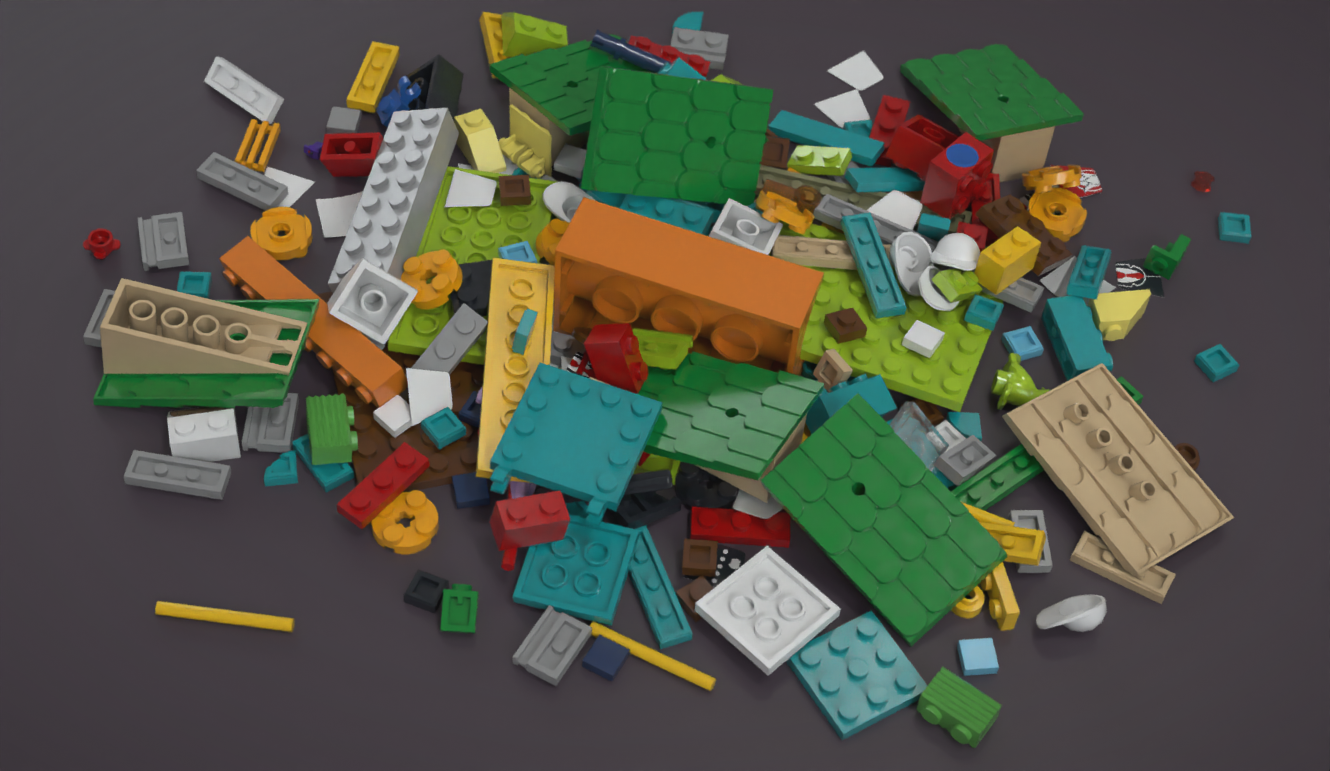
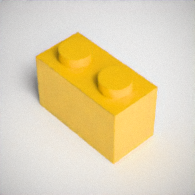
M1017 226L981 251L974 272L978 277V283L995 295L999 294L1033 269L1041 242Z

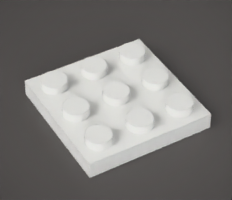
M768 546L695 603V611L768 676L838 618L841 608Z

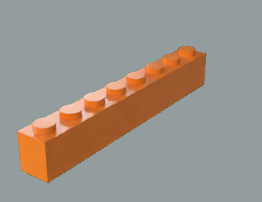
M249 236L245 237L219 258L225 269L222 272L224 278L233 287L235 285L240 286L241 292L248 300L319 299V308L304 350L307 352L313 350L319 362L326 369L332 367L336 371L337 377L345 386H354L357 395L366 404L372 402L379 408L408 388L407 378L401 366L359 330L331 315L325 301Z

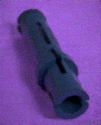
M598 29L590 45L613 55L615 60L620 58L652 73H658L666 62L672 63L626 43L627 39L621 38L619 40Z

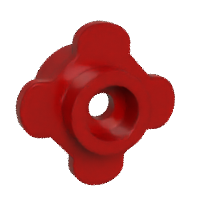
M104 228L93 230L88 235V239L83 242L84 249L90 250L94 253V257L99 260L105 259L113 250H118L121 246L120 241L113 239L112 233Z

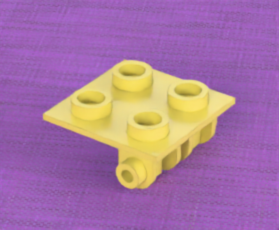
M511 104L510 137L507 139L501 138L498 141L502 154L508 159L511 158V162L517 164L519 168L532 178L536 177L539 179L544 174L552 177L551 134L546 128L540 127L530 119L525 112H521Z

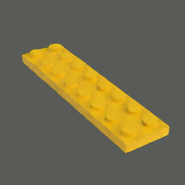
M493 258L476 477L491 479L494 470L490 469V460L539 363L550 365L555 278L554 265ZM530 309L538 312L533 333L524 355L513 352L512 346L525 310ZM513 476L510 481L531 483Z

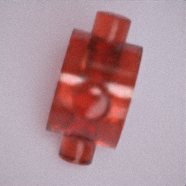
M1196 171L1194 173V181H1191V186L1198 191L1209 192L1211 190V183L1215 181L1214 176L1205 171Z

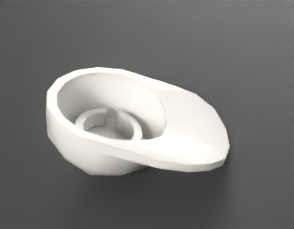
M563 181L551 184L542 194L546 207L559 220L569 223L583 197L595 201L594 198L579 187Z
M903 232L890 245L889 257L903 289L908 294L916 297L921 296L918 284L919 276L928 266H934V263L930 261L932 250L923 237L913 232Z
M952 233L944 236L938 242L936 249L930 256V261L965 271H972L977 266L980 249L972 237L964 233Z
M928 266L918 279L921 296L934 309L941 311L953 310L959 301L949 302L931 280L941 270L934 266Z
M1079 595L1067 598L1042 610L1037 615L1036 625L1039 629H1048L1063 624L1072 631L1084 632L1093 630L1102 623L1106 615V599L1099 595Z

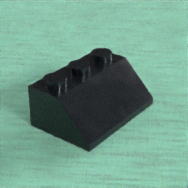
M438 54L407 75L410 85L406 89L412 88L415 83L419 84L421 88L420 95L408 104L410 110L448 108L455 123L454 117L458 113V103L464 74Z

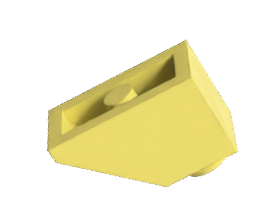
M480 108L454 117L455 125L459 132L456 143L472 168L478 171L493 173L506 171V163L494 127Z
M1150 289L1099 293L1097 299H1089L1087 306H1090L1092 310V320L1096 329L1101 331L1103 341H1115L1125 338L1144 314L1151 296Z

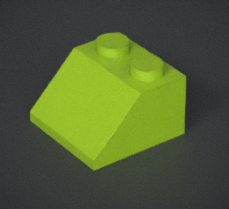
M503 12L501 16L503 56L514 57L520 54L527 56L548 48L558 49L568 45L567 26L515 12Z

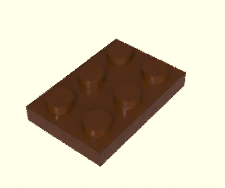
M1011 194L981 206L975 214L999 238L1018 226L1039 240L1041 246L1032 269L1037 276L1064 264L1073 255L1066 249V245L1062 240L1054 237L1045 228L1044 223L1040 219L1033 217L1024 208V204Z

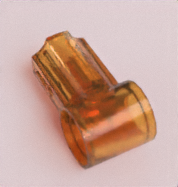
M766 179L762 189L765 194H767V191H770L796 202V207L801 213L806 208L813 214L814 209L821 201L820 193L811 186L805 185L795 189Z

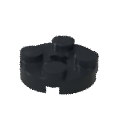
M681 461L675 480V493L684 506L687 504L690 507L729 509L731 507V503L735 501L740 491L739 488L694 464ZM709 480L714 484L712 489H707L705 485H700L699 483Z

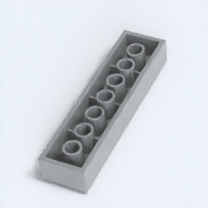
M448 108L393 112L328 281L332 293H334L343 277L362 258L394 277L401 279L405 261L417 255L459 136Z

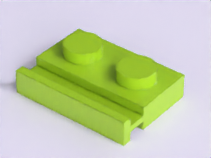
M633 328L632 330L634 336L638 338L639 351L643 362H646L647 366L659 367L663 370L677 369L688 354V348L694 346L693 336L689 334Z

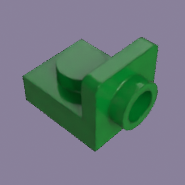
M1180 234L1175 244L1169 242L1165 250L1153 245L1143 267L1170 280L1181 262L1191 238Z
M452 584L451 590H443L441 632L476 634L479 592L472 591V585Z

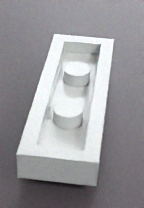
M216 56L204 80L208 85L258 119L268 121L269 124H272L284 101V98L222 57Z

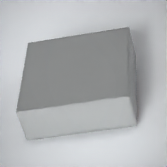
M332 106L326 126L327 134L357 133L361 121V110Z

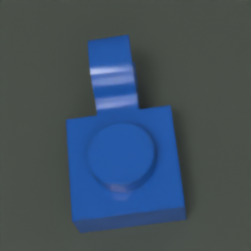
M407 76L399 79L397 83L398 90L394 88L388 96H385L380 101L379 106L376 108L382 124L386 127L390 123L393 112L409 111L408 104L421 93V88L417 83L412 88L406 89L410 85Z

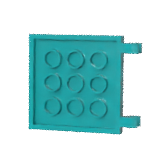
M540 362L490 460V469L494 470L491 476V481L494 482L490 490L504 494L512 476L555 491L561 490V493L590 502L586 513H589L586 523L599 527L607 508L617 511L662 411L663 402Z

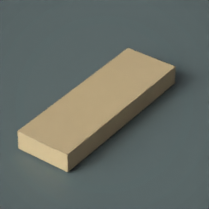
M1086 531L1082 534L1070 558V561L1162 604L1176 575L1155 564L1142 573L1132 576L1130 572L1122 567L1101 538Z

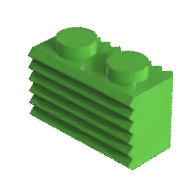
M337 394L333 396L321 395L320 397L316 395L314 397L308 396L306 398V420L312 465L352 462V451L358 450L357 432L350 431V425H354L353 406H347L344 394L339 396Z
M942 667L925 691L922 692L917 710L929 723L940 724L942 728H946L959 743L970 744L972 748H976L997 720L1002 705L945 667Z

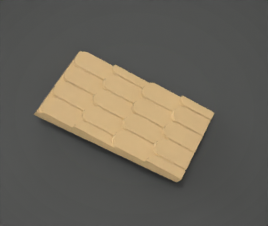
M1103 363L1002 415L1031 456H1035L1055 485L1064 491L1095 535H1099L1122 567L1130 572L1132 576L1142 573L1234 518Z

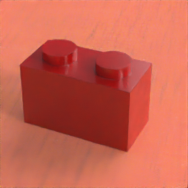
M380 132L325 134L320 161L333 177L369 176L383 141V136Z
M630 323L594 325L584 342V346L597 380L638 394L644 381L648 378V366L646 362H643L639 351V341L634 336Z
M561 490L496 501L490 519L491 529L499 551L563 540L570 522V516Z

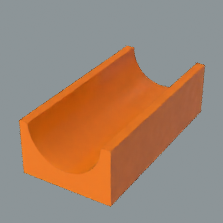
M583 197L555 250L553 331L572 336V332L576 327L593 328L594 325L630 323L632 330L633 328L692 335L694 346L688 348V353L690 354L694 351L735 364L746 363L777 373L781 370L800 376L805 361L800 359L803 339L824 273Z

